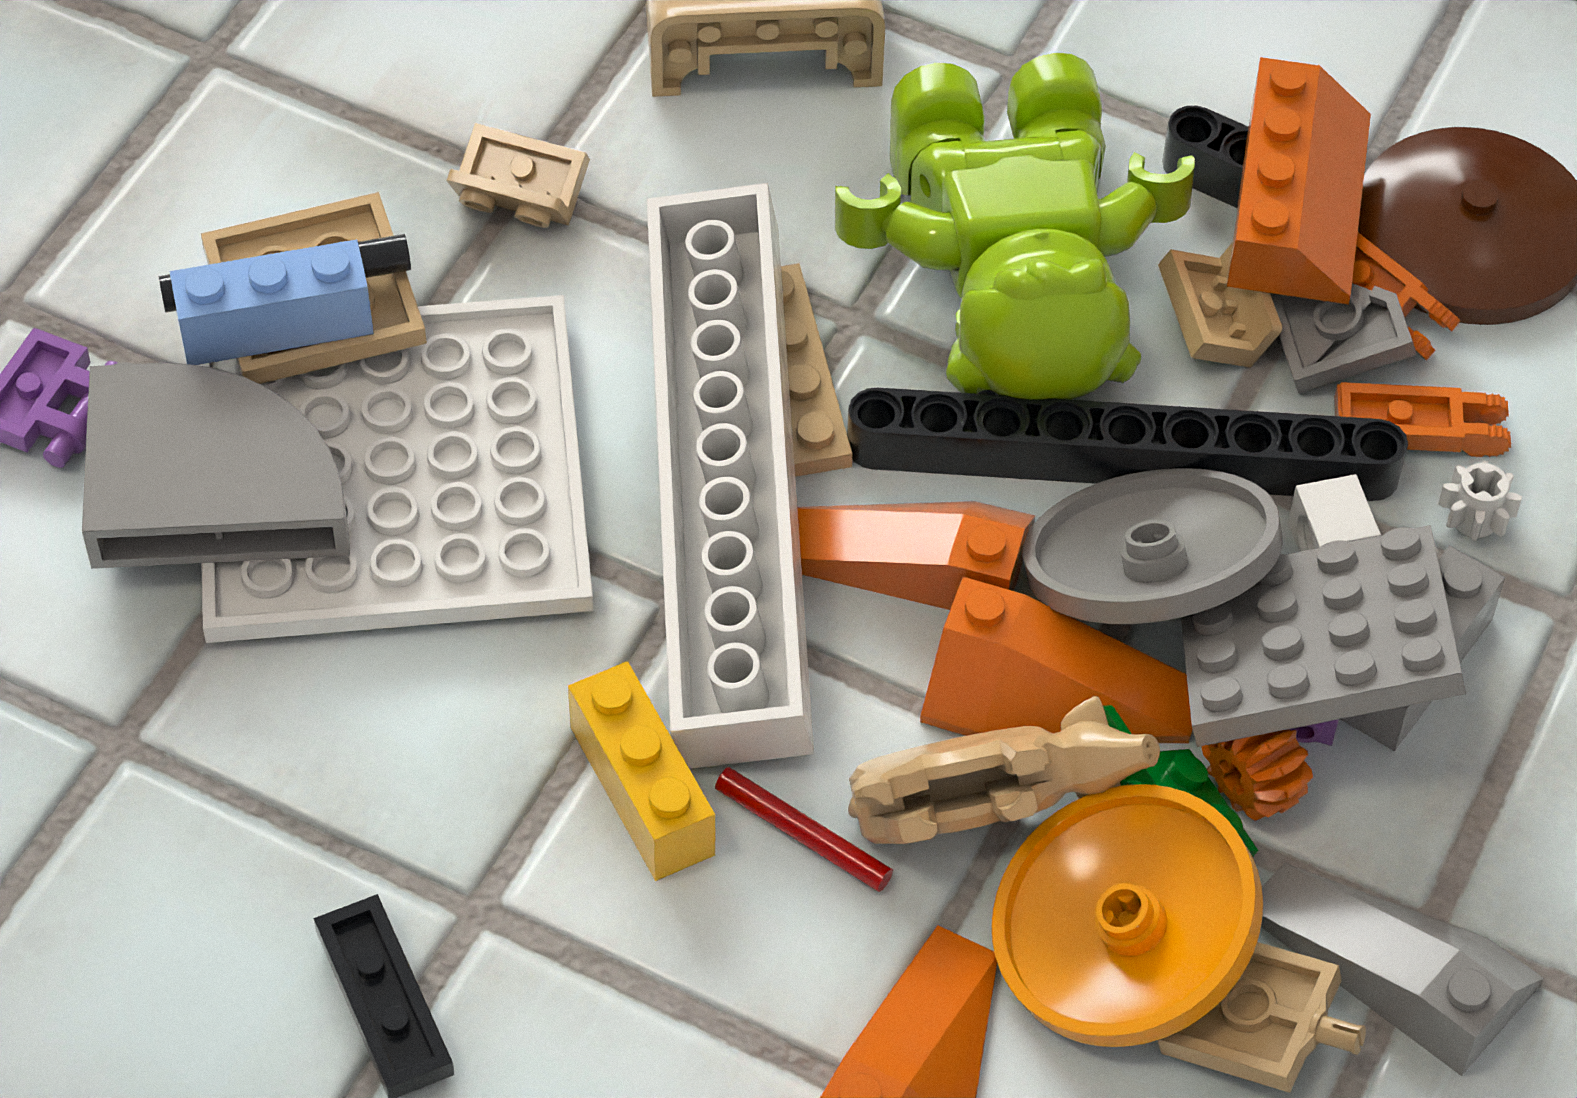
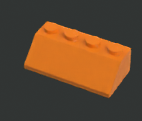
M1260 57L1251 105L1227 287L1349 305L1371 113L1320 65Z

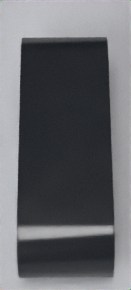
M1194 105L1179 108L1171 114L1168 121L1162 159L1163 169L1167 174L1177 170L1179 158L1192 155L1195 158L1192 188L1237 208L1249 126L1205 107Z

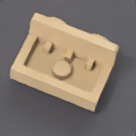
M475 123L459 171L450 169L446 181L457 195L460 196L459 202L469 208L492 213L494 207L498 206L516 211L515 218L533 226L548 228L550 221L569 226L590 158L586 152Z
M1233 242L1220 258L1170 249L1160 261L1158 267L1191 358L1251 368L1282 331V324L1270 293L1227 287Z

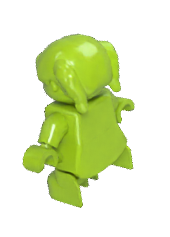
M1050 53L1038 56L1022 65L1012 77L1008 89L1007 115L1014 139L992 141L984 139L985 116L977 81L968 70L955 64L936 62L919 66L904 75L895 86L891 98L890 163L893 176L887 173L880 180V197L871 200L854 196L850 192L849 187L835 186V231L838 237L847 245L860 249L879 248L889 243L922 268L950 271L956 292L961 298L960 309L956 312L955 332L957 340L951 346L947 360L946 376L950 383L961 393L978 394L985 390H991L998 395L1022 399L1054 398L1072 400L1094 392L1105 381L1124 383L1130 380L1141 362V353L1130 343V312L1126 292L1116 285L1113 272L1105 257L1130 249L1150 223H1168L1186 215L1191 205L1195 158L1192 155L1179 158L1176 171L1168 174H1157L1144 170L1145 157L1134 152L1129 159L1127 183L1107 196L1098 199V181L1101 178L1106 150L1101 130V97L1093 69L1084 59L1073 54ZM901 194L911 195V202L901 204Z

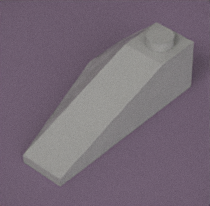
M1284 863L1262 886L1263 916L1261 927L1295 953L1339 965L1342 979L1340 986L1461 1076L1543 982V977L1487 937Z

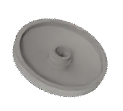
M1174 468L1143 471L1112 478L1084 488L1056 503L1039 517L1030 528L1023 544V559L1028 584L1032 592L1051 609L1069 617L1096 623L1142 624L1196 614L1241 595L1263 579L1272 569L1281 553L1283 539L1277 505L1272 497L1258 485L1244 478L1224 472L1206 469Z

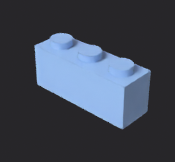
M357 239L170 271L186 362L190 365L206 364L374 334L368 286Z

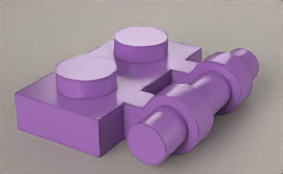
M37 328L31 330L0 373L1 443L28 453L40 435L51 438L52 441L43 452V457L48 463L58 468H63L73 453L80 454L85 449L90 372L86 369L91 363L87 347ZM107 361L105 365L117 364L115 361ZM68 394L81 398L70 415L58 411Z

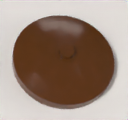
M1474 127L1439 128L1420 132L1395 143L1381 153L1365 172L1358 232L1419 279L1428 288V293L1460 319V323L1497 325L1524 320L1550 309L1563 300L1576 286L1577 180L1558 160L1541 148L1518 137L1495 130ZM1416 304V306L1414 307L1415 309L1428 314L1418 304Z

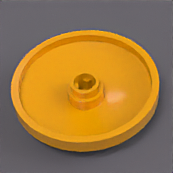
M1147 784L1112 787L1103 793L1086 795L1061 808L1043 821L1019 847L1002 876L995 897L992 914V942L995 957L1002 976L1017 999L1040 1023L1059 1035L1080 1043L1103 1047H1125L1150 1043L1177 1033L1201 1019L1218 1005L1238 982L1254 953L1260 934L1263 916L1262 885L1258 869L1245 843L1230 822L1213 806L1194 795L1171 787Z

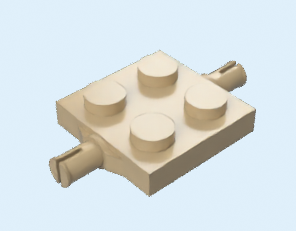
M1257 942L1245 971L1226 997L1201 1019L1177 1033L1159 1039L1158 1044L1161 1054L1290 1093L1306 1057L1319 1043L1358 1055L1361 1051L1360 1046L1364 1044L1366 1028L1364 1025H1356L1328 1016V1009L1342 981L1339 965Z

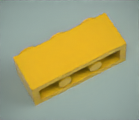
M626 661L568 685L570 728L654 880L657 881L715 856V813L629 662Z

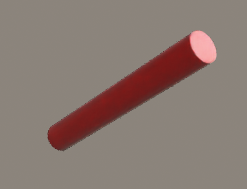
M727 767L719 775L715 783L717 791L874 890L881 892L890 881L893 874L892 868L734 769Z

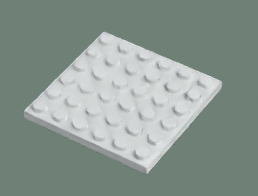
M564 295L418 306L425 326L427 344L260 384L286 399L304 414L329 447L337 465L343 488L348 521L350 556L201 563L203 632L206 643L593 611V594ZM236 358L199 365L241 376Z

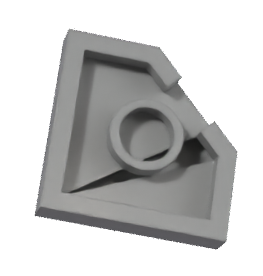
M1352 283L1349 305L1270 293L1282 324V331L1279 335L1298 394L1417 355L1396 293L1377 286L1369 290Z

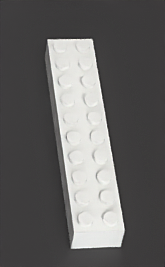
M768 183L647 199L670 732L689 769L814 754L779 230Z

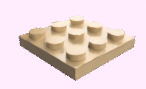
M379 192L201 233L208 265L356 239L359 242L394 236ZM406 271L366 278L374 334L236 358L241 376L262 384L427 344L425 326Z

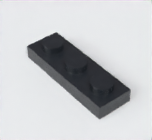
M378 894L313 918L318 938L387 1097L398 1098L453 1076L454 1067L452 1059Z

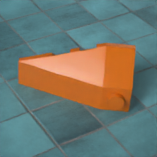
M976 501L797 507L802 575L950 610L963 577L1015 591L1024 560L1023 544L1030 528L1035 523V515Z
M962 578L943 627L920 715L921 723L965 736L1022 726H1037L1050 733H1057L1061 731V722L1066 714L1082 702L1097 696L1100 698L1102 705H1112L1132 734H1151L1158 743L1189 744L1193 729L1187 674L1072 617L1059 613L1048 605L1025 594L970 578Z
M937 925L849 1048L820 1098H976L997 968L994 951Z

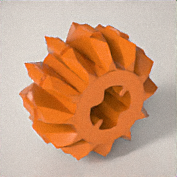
M1287 729L1201 746L1204 757L1210 763L1207 768L1208 774L1215 778L1219 785V793H1224L1229 798L1231 806L1236 812L1244 811L1254 821L1263 817L1269 818L1278 812L1282 814L1299 803L1298 799L1308 793L1307 783L1313 778L1312 769L1304 761L1309 754L1308 750L1299 745L1296 739L1297 730Z

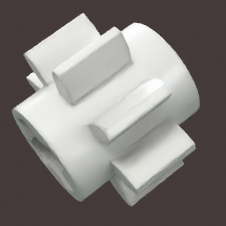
M1485 460L1482 463L1473 464L1467 469L1459 464L1455 466L1451 483L1443 484L1438 505L1450 508L1446 526L1448 528L1455 527L1460 533L1471 537L1474 541H1477L1478 538L1486 537L1493 532L1501 537L1505 535L1509 519L1517 517L1522 496L1509 492L1514 475L1512 473L1505 474L1499 467L1489 464Z

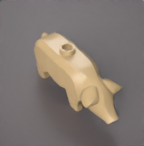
M1094 696L1066 714L1061 722V731L1057 733H1050L1037 726L1014 727L939 741L868 760L860 764L849 778L852 798L848 806V813L852 818H858L861 834L874 844H908L930 840L937 834L958 832L999 821L1010 822L1033 816L1034 813L1055 805L1069 792H1075L1076 796L1080 799L1086 795L1103 793L1112 787L1121 786L1120 781L1126 777L1156 765L1160 755V746L1156 738L1151 734H1128L1110 727L1100 698Z

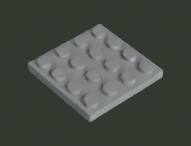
M1431 525L1414 529L1409 527L1395 528L1384 535L1350 542L1337 540L1328 542L1316 549L1286 555L1280 554L1277 562L1264 578L1241 595L1211 609L1181 617L1191 724L1197 747L1466 694Z

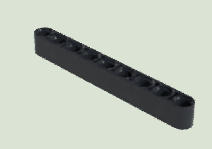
M879 387L867 388L858 392L851 399L848 407L847 436L852 450L853 462L861 467L872 470L1097 484L1112 478L1143 471L1192 468L1232 474L1258 485L1269 495L1294 496L1297 485L1356 474L1367 501L1383 500L1395 492L1408 447L1407 437L1402 429L1394 423L1382 419L1054 398L1022 399L1006 395Z

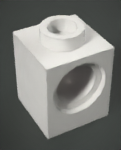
M1356 474L1297 485L1295 487L1288 524L1299 552L1320 548L1322 545L1332 541L1343 540L1350 542L1381 535Z

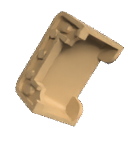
M645 0L652 97L681 95L682 79L689 72L698 68V75H710V55L824 50L825 69H837V62L845 65L851 71L854 88L882 86L885 19L881 0Z

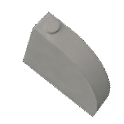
M129 362L90 366L82 534L91 569L350 556L348 521L337 465L329 447L318 430L304 414L286 399L248 378L205 366L181 363L134 364Z

